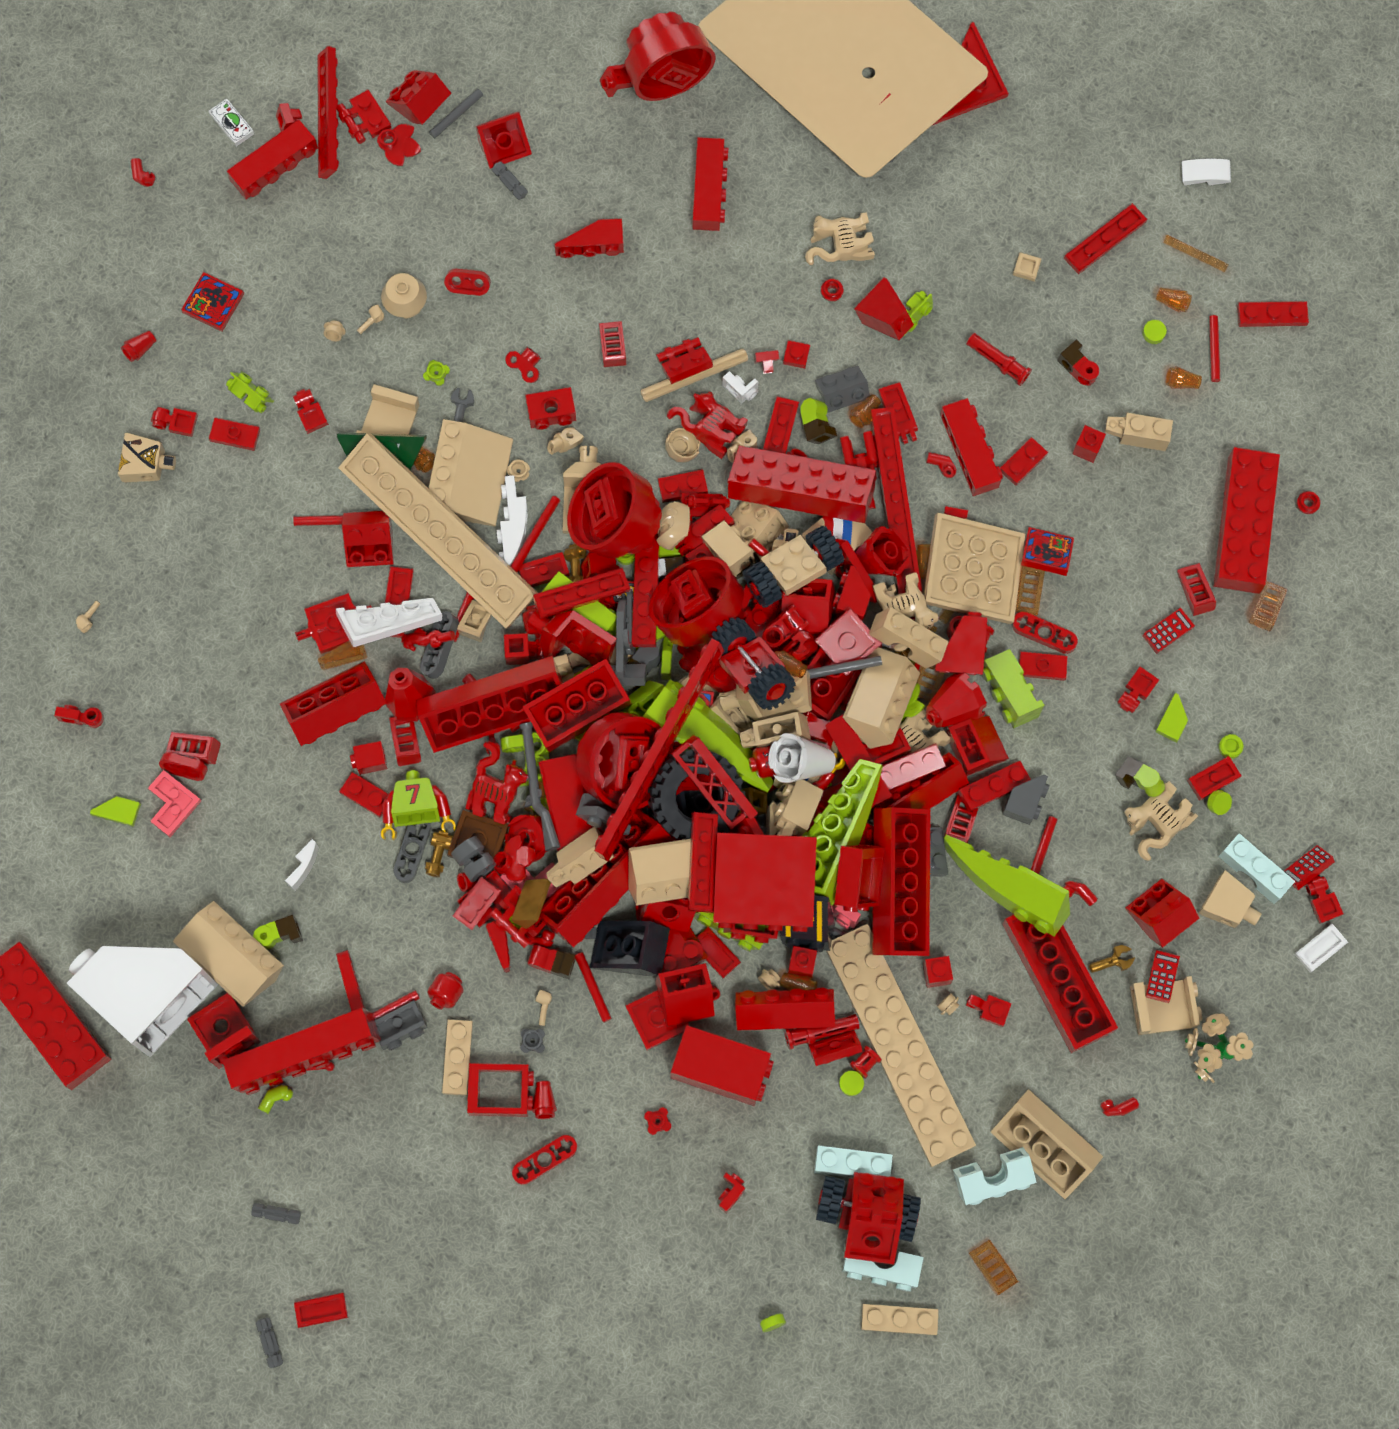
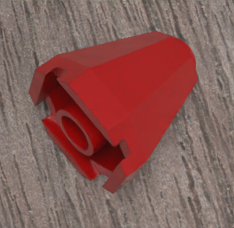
M885 526L876 528L855 552L868 575L896 576L901 574L910 563L909 556L906 557V551L909 550L908 542L897 528L886 529Z
M397 668L389 676L385 697L387 704L385 705L398 721L417 722L419 717L416 700L436 694V692L422 674L408 668Z
M954 673L948 677L926 708V719L931 725L946 727L970 718L980 719L985 715V711L982 710L986 708L987 702L981 688L975 681L970 683L967 680L970 676L966 673Z

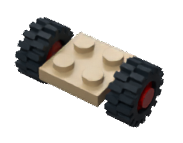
M822 525L806 534L805 539L807 541L801 535L761 557L760 562L743 571L744 579L750 588L751 594L754 595L755 600H758V603L763 608L782 598L780 588L787 596L844 562L843 552L839 548L840 545L835 541L836 538L834 535L832 536L831 531L826 526Z

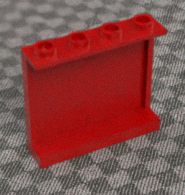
M717 833L713 923H718V928H733V924H743V929L758 930V925H768V930L783 931V926H793V931L807 932L808 927H813L817 837Z

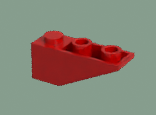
M622 218L597 220L555 243L556 256L571 258L574 255L593 257L596 254L616 256L619 253H624Z

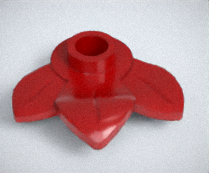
M400 124L393 130L385 129L378 135V146L385 151L386 159L393 165L403 166L405 157H413L421 152L419 144L411 138L415 129L411 125ZM387 139L393 140L391 143H385Z
M520 835L514 836L507 841L504 851L498 852L495 855L494 861L496 866L494 868L499 874L506 875L510 881H522L527 876L525 867L532 864L536 851L531 847L522 846V837Z

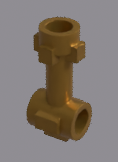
M576 544L570 545L564 551L565 560L571 562L572 576L568 577V579L572 582L583 580L580 559L586 556V550Z
M439 831V833H433L430 846H434L435 849L431 863L426 862L425 869H427L426 874L429 876L440 877V874L443 873L444 866L440 865L444 849L449 850L453 837L448 835L447 832Z

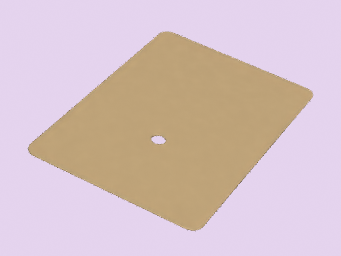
M725 0L699 23V27L714 46L859 176L865 178L875 175L981 84L988 75L987 68L909 0ZM865 68H872L875 71V75L872 78H865L862 75V71Z

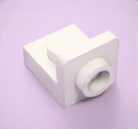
M729 371L723 376L722 386L741 404L745 400H752L757 395L758 381L756 379L752 380L745 387L744 381L738 375L734 376Z

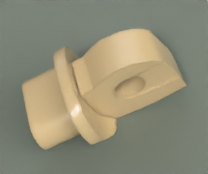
M566 428L562 433L554 435L553 440L548 443L547 450L551 455L558 451L559 453L567 452L578 446L583 441L584 436L575 428Z
M751 430L744 432L734 439L732 446L727 449L729 461L734 462L739 445L757 448V437Z

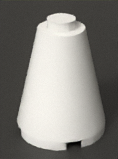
M782 734L778 741L773 742L769 751L770 769L774 770L776 774L774 777L784 783L828 774L834 769L836 763L835 755L831 750L795 734Z

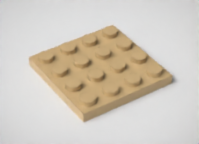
M937 513L934 518L924 589L926 605L964 614L979 612L982 613V617H987V619L1012 624L1015 617L1025 533Z

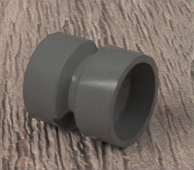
M477 836L467 839L451 853L458 865L464 866L463 872L471 882L479 880L481 876H485L496 866V862L488 852H483L485 847Z

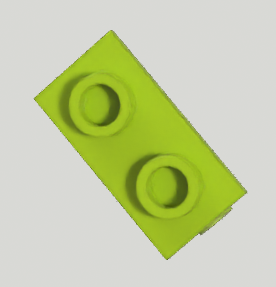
M924 291L916 292L907 301L906 306L911 309L910 311L907 310L914 324L908 332H912L918 325V321L931 312L933 308L931 293L927 296Z
M230 372L234 379L231 378L227 381L226 386H228V390L241 400L247 394L248 396L244 403L255 412L263 413L267 407L265 403L274 402L268 396L270 393L261 386L257 387L251 382L253 379L244 372Z

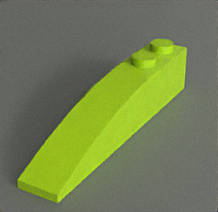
M670 679L643 717L653 720L663 727L666 722V714L677 702L678 692L683 685ZM699 697L676 740L683 744L692 735L699 737L708 750L726 758L730 764L734 765L742 780L761 791L768 792L774 781L771 777L759 778L756 772H751L749 758L753 757V751L750 748L742 747L740 736L728 723L706 706L705 702Z
M859 759L842 782L843 786L836 795L833 794L829 799V804L822 814L819 813L813 820L815 823L810 830L801 836L817 837L814 895L829 897L832 906L835 902L841 846L858 845L860 843L883 768L881 764Z
M948 835L944 837L946 852L975 885L994 901L1012 912L1020 921H1027L1033 924L1038 931L1044 934L1056 935L1070 916L1068 890L1020 865L1017 869L1010 866V861L1001 857L999 861L995 860L990 852L985 850L976 852L973 846Z

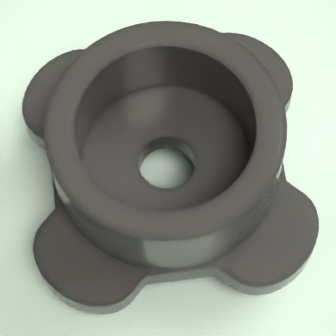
M523 1029L521 1031L523 1044L520 1046L521 1051L524 1053L529 1051L542 1053L545 1049L543 1045L545 1032L542 1029ZM535 1039V1042L531 1043L530 1040Z

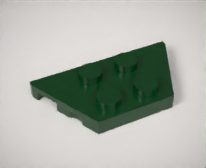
M339 432L337 434V439L347 457L366 433ZM371 433L410 471L427 439V435Z

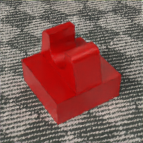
M288 103L279 104L276 118L280 131L282 132L297 120L302 119L300 109H290Z
M778 350L754 354L755 364L762 363L763 374L774 372L773 361L779 360Z

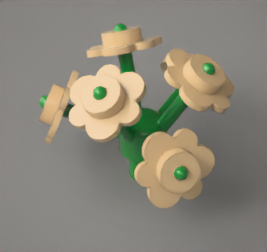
M1225 1014L1210 1015L1205 1019L1206 1022L1202 1024L1204 1033H1207L1210 1037L1218 1035L1220 1042L1217 1046L1197 1041V1028H1194L1193 1034H1188L1185 1039V1048H1188L1189 1056L1193 1055L1196 1046L1203 1047V1049L1198 1051V1056L1200 1057L1198 1063L1195 1061L1194 1064L1198 1067L1195 1071L1198 1074V1079H1203L1205 1082L1209 1079L1212 1083H1215L1208 1073L1221 1068L1223 1058L1227 1060L1234 1058L1236 1061H1240L1242 1059H1250L1253 1055L1251 1049L1254 1044L1251 1040H1248V1036L1245 1033H1238L1236 1036L1229 1037V1041L1227 1040L1224 1033L1230 1021Z

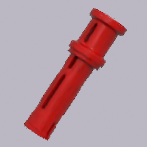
M976 333L972 334L966 343L967 346L997 365L1003 375L1007 374L1015 379L1019 386L1027 380L1032 372L1031 368H1025L1018 363L1014 356L1008 357Z
M853 1014L835 1019V1027L784 1029V1035L788 1049L791 1050L797 1045L805 1043L811 1045L820 1038L860 1029L857 1015Z

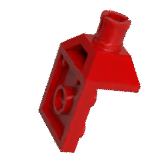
M536 610L529 618L527 627L532 628L541 635L539 643L544 658L556 657L566 646L573 653L579 654L588 660L593 666L604 659H607L610 664L617 638L574 610L556 614L552 619L547 617L540 619Z

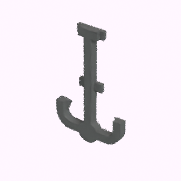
M630 589L629 592H626L627 629H623V640L627 655H634L636 647L632 645L633 592Z

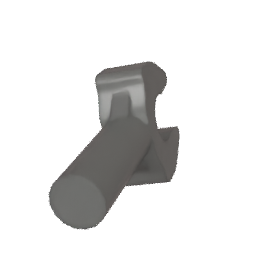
M457 388L451 395V402L456 405L454 421L463 422L465 409L469 406H474L475 400L471 390L468 391L465 400L459 399L460 388Z

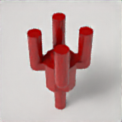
M872 431L863 433L866 453L854 455L849 436L840 438L845 465L872 470L878 467ZM874 496L872 497L869 510L876 508Z

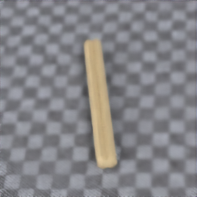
M744 349L737 350L713 360L712 368L671 384L669 379L644 388L641 390V396L645 402L651 401L746 362L748 355Z

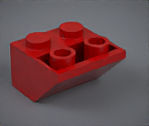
M414 70L405 76V81L400 86L390 92V97L385 102L410 122L423 125L452 93L436 73Z
M384 511L343 513L342 532L346 566L394 565L391 518Z
M850 566L849 572H844L832 605V614L834 615L832 623L848 608H851L860 620L863 621L871 595L854 566Z
M815 579L787 596L783 592L781 613L794 604L796 612L804 621L807 620L809 623L802 631L820 635L830 626L835 595L833 580Z
M990 716L981 717L980 719L970 718L948 727L946 733L951 738V748L956 759L962 764L966 776L1009 759Z
M1160 879L1125 907L1126 911L1146 935L1162 948L1200 919L1191 899L1163 879Z
M706 963L657 975L655 983L667 1027L715 1016L712 985Z

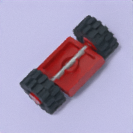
M730 618L729 623L724 621L722 627L720 625L717 626L716 629L718 631H713L712 639L719 641L724 649L719 660L720 665L743 693L749 692L750 696L764 710L766 708L772 710V707L776 709L779 707V703L782 705L786 703L784 700L791 697L789 693H794L795 680L761 637L757 638L755 632L745 620L736 618V620Z
M825 1176L819 1196L816 1220L836 1224L839 1210L842 1208L838 1228L848 1230L851 1215L853 1179L849 1178L845 1198H842L845 1180ZM903 1194V1219L899 1240L908 1242L913 1240L919 1217L920 1197Z

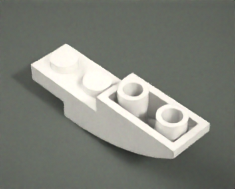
M514 475L505 476L506 484L501 485L503 499L507 498L508 506L504 507L505 521H500L501 529L497 530L498 544L503 543V552H499V556L509 566H511L524 544L528 518L526 496L517 497Z

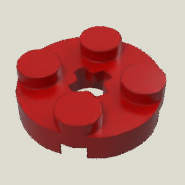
M529 814L519 815L510 821L508 827L510 826L509 832L505 834V845L509 839L520 835L522 837V846L531 847L536 851L533 862L540 860L548 852L545 851L541 817ZM526 833L530 837L529 843H525L524 839L527 837Z

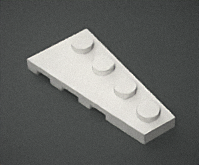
M433 598L403 601L401 605L381 603L380 607L366 608V605L356 606V610L345 611L344 608H336V615L353 648L442 621V613Z

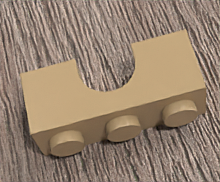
M892 607L876 614L869 632L870 636L887 646L898 643L909 647L910 652L907 658L926 669L942 661L948 644L947 640Z

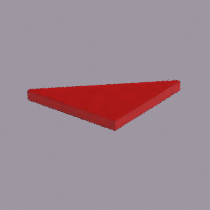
M974 22L970 24L961 46L987 68V78L933 125L1004 99L1009 95Z

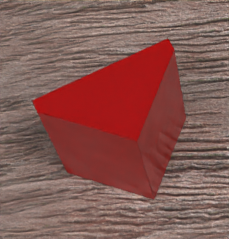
M519 111L476 126L478 141L490 169L498 162L506 164L532 155Z

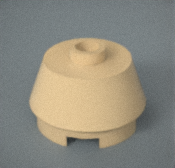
M405 273L392 276L383 287L381 293L384 308L390 314L404 318H411L417 315L424 307L427 299V292L423 283Z

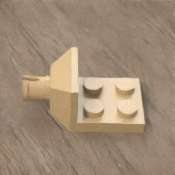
M581 446L579 448L580 462H575L563 473V533L569 534L567 515L571 498L577 486L590 471L601 465L597 463V447L590 446V453L587 456V446Z
M807 668L790 672L796 683V686L793 687L795 689L794 693H789L791 695L790 699L786 698L784 700L786 703L783 705L779 703V707L776 709L772 707V710L762 709L750 696L749 692L744 694L737 684L736 689L719 694L721 707L724 712L738 707L742 708L746 715L756 721L794 712L804 713L812 711L810 674Z

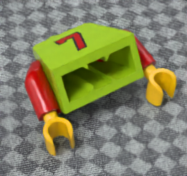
M408 771L406 773V780L397 781L394 790L390 791L382 804L385 828L381 831V837L386 840L385 834L388 830H391L393 833L392 840L397 838V831L392 828V823H394L395 827L440 822V817H442L441 830L445 832L444 824L451 823L453 831H455V822L449 817L451 811L447 796L438 786L431 785L429 778H420L418 771Z

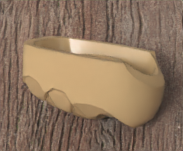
M674 501L662 509V518L658 531L659 537L656 540L662 548L674 550V547L688 536L690 509L688 505Z

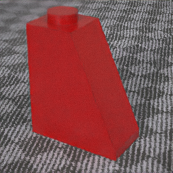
M885 277L854 308L863 325L898 341L914 326L906 308Z
M968 612L967 616L961 617L948 640L942 661L934 665L933 672L983 675L987 617H982V613Z

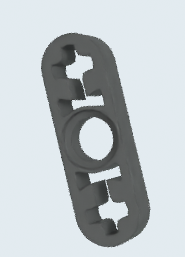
M448 611L441 612L442 621L435 622L432 631L439 630L441 633L454 631L456 635L459 625L458 618ZM453 641L444 642L439 650L432 648L430 644L426 646L420 664V670L423 674L431 679L441 676Z
M424 823L426 829L420 830L419 838H423V841L410 837V834L416 835L417 829L414 825H408L394 866V875L399 882L409 883L414 880L431 832V823ZM408 844H418L419 852L416 855L407 854L406 847ZM403 857L415 861V864L409 863L408 869L411 874H406L405 877H402L401 872H399V869H404L406 865V860H402Z

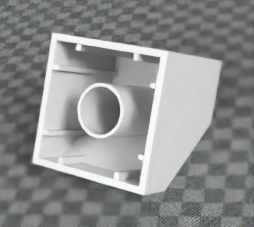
M102 946L96 953L90 948L83 951L70 965L69 971L74 976L67 982L77 994L121 1035L149 1057L158 1050L218 986L182 949Z

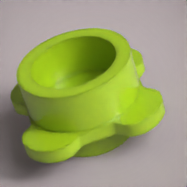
M432 360L429 362L427 372H424L423 378L425 381H433L437 386H441L445 383L444 378L450 373V368L447 365Z

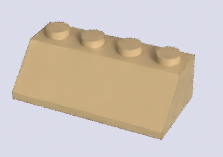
M879 647L867 658L881 656L882 665L862 669L843 715L845 721L869 749L893 743L920 675V672L907 657Z
M691 839L629 848V891L636 905L688 897Z
M215 901L199 911L173 941L243 1007L277 980L284 966Z
M1029 1089L991 1131L1009 1150L1013 1151L1023 1147L1030 1156L1033 1171L1064 1199L1080 1185L1103 1158L1095 1148Z

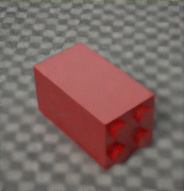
M686 1025L670 1074L673 1080L755 1107L756 1101H762L766 1089V1084L762 1082L764 1077L769 1079L774 1061L770 1060L771 1053Z

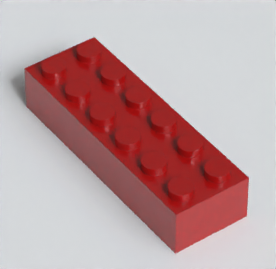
M739 445L728 478V498L865 523L875 490L876 470Z
M1237 447L1232 449L1228 457L1213 587L1260 594L1265 587L1280 454Z
M553 656L418 699L416 700L417 713L433 753L519 726L520 724L531 722L523 706L563 684Z
M894 807L874 809V846L884 847L885 852L879 906H873V955H930V809Z
M638 809L629 823L631 826L629 835L622 836L613 852L614 858L578 883L574 884L571 880L564 883L542 907L539 918L573 948L585 938L586 934L595 925L600 923L602 917L612 907L617 905L619 899L629 890V848L675 841L657 821Z
M1014 915L1004 920L1002 925L1071 1054L1114 1033L1118 1029L1115 1020L1063 925L1056 935L1052 936L1049 933L1044 934L1038 931L1033 924L1027 921L1022 922Z
M19 941L0 956V1000L65 1087L73 1090L112 1060L24 944Z
M359 1008L222 1060L231 1089L251 1095L259 1092L260 1087L266 1084L275 1086L284 1082L283 1078L287 1076L299 1077L306 1074V1069L315 1066L316 1069L325 1067L330 1064L329 1061L338 1058L343 1060L353 1056V1051L359 1049L362 1051L370 1050L376 1047L375 1043L380 1042L381 1038L373 1014L364 1008Z

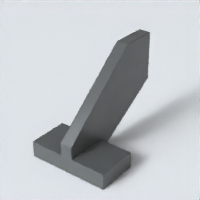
M619 600L617 607L616 665L610 666L622 686H645L647 665L627 664L628 655L623 640V629H627L626 600Z

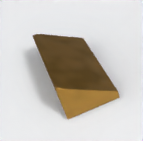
M548 879L525 881L512 916V922L527 929L538 921L551 884Z

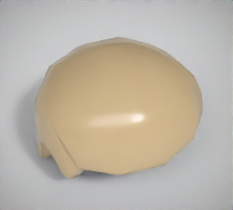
M677 428L668 434L665 449L671 459L676 462L686 463L693 460L699 454L700 441L684 428Z

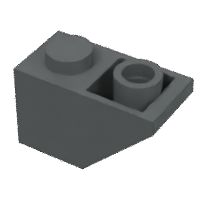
M1041 775L1014 787L1008 798L1003 815L1028 825L1031 824L1033 819L1037 820L1042 806L1038 805L1041 797H1046L1050 786L1046 784L1048 776Z

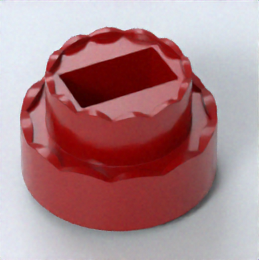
M672 11L667 14L658 13L652 18L643 20L638 27L631 30L626 40L630 51L624 62L626 72L637 96L647 101L665 100L686 92L708 75L716 60L715 52L702 29L692 23L685 22L680 14Z
M604 463L594 468L583 478L571 498L567 515L570 537L577 546L604 558H619L626 554H637L652 543L653 537L659 531L662 518L660 503L654 496L650 482L643 476L620 463Z
M717 557L696 558L675 568L659 583L650 599L649 615L671 643L682 647H690L692 650L701 652L702 648L709 644L710 638H713V631H718L716 629L717 626L720 625L722 627L724 621L729 623L730 618L735 620L736 618L741 620L744 618L745 614L742 609L744 591L727 563Z
M611 713L593 723L585 732L577 748L576 769L584 789L599 801L618 809L621 795L629 789L633 773L639 771L644 753L651 749L654 743V736L659 728L662 729V727L653 720L630 713ZM673 746L669 750L663 762H666L669 759L668 755H670L673 752ZM648 790L638 809L649 805L648 801L651 799Z

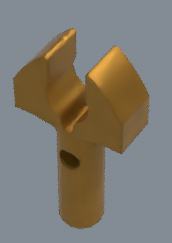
M1124 945L1116 946L1113 948L1114 953L1111 957L1089 964V970L1094 973L1112 966L1120 967L1121 971L1127 970L1133 964L1135 957L1127 961L1119 960L1118 958L1122 953L1129 952L1132 949Z

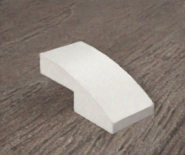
M1196 159L1182 161L1184 185L1207 182L1208 185L1230 183V160Z
M313 839L295 856L301 865L285 880L294 891L306 879L315 862L319 847Z

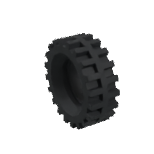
M687 748L679 755L684 762L694 763L695 752L692 749ZM710 751L745 796V791L741 787L743 780L738 776L735 766L730 764L726 758ZM670 754L668 755L669 759L662 763L652 786L648 789L651 799L648 801V804L653 810L654 814L652 815L654 819L668 833L681 840L691 839L692 818L685 816L679 810L676 802V792L680 783L688 775ZM700 759L698 760V764H703ZM688 766L689 769L693 772V766ZM697 768V774L709 776L710 771L707 768ZM717 786L719 791L718 800L723 801L724 789ZM727 805L726 816L732 821L737 816L739 808L736 805ZM713 810L710 814L718 813L715 810ZM718 815L717 833H729V827Z

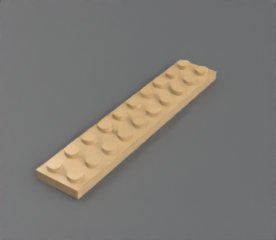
M366 433L339 466V469L506 629L509 628L533 601L532 597L537 592L371 433Z
M866 924L832 940L831 949L826 952L874 1051L882 1059L880 1062L930 1166L938 1165L975 1147L976 1144L884 956L873 955V934L869 925Z

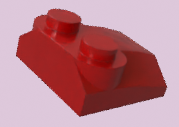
M691 927L688 932L670 929L662 973L699 965L708 959Z

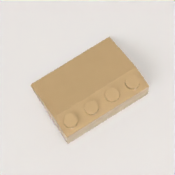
M443 419L429 489L462 521L496 527L502 498L501 485L505 484L513 439L467 423Z

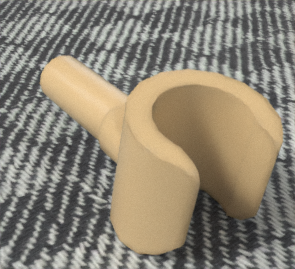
M379 305L369 309L368 312L371 317L357 330L360 334L371 324L378 323L384 319V313Z
M95 601L84 615L82 614L77 617V628L82 633H86L93 624L89 619L100 606L99 602Z
M540 990L536 997V1002L542 1004L539 1025L545 1026L546 1013L552 999L551 994L544 990Z

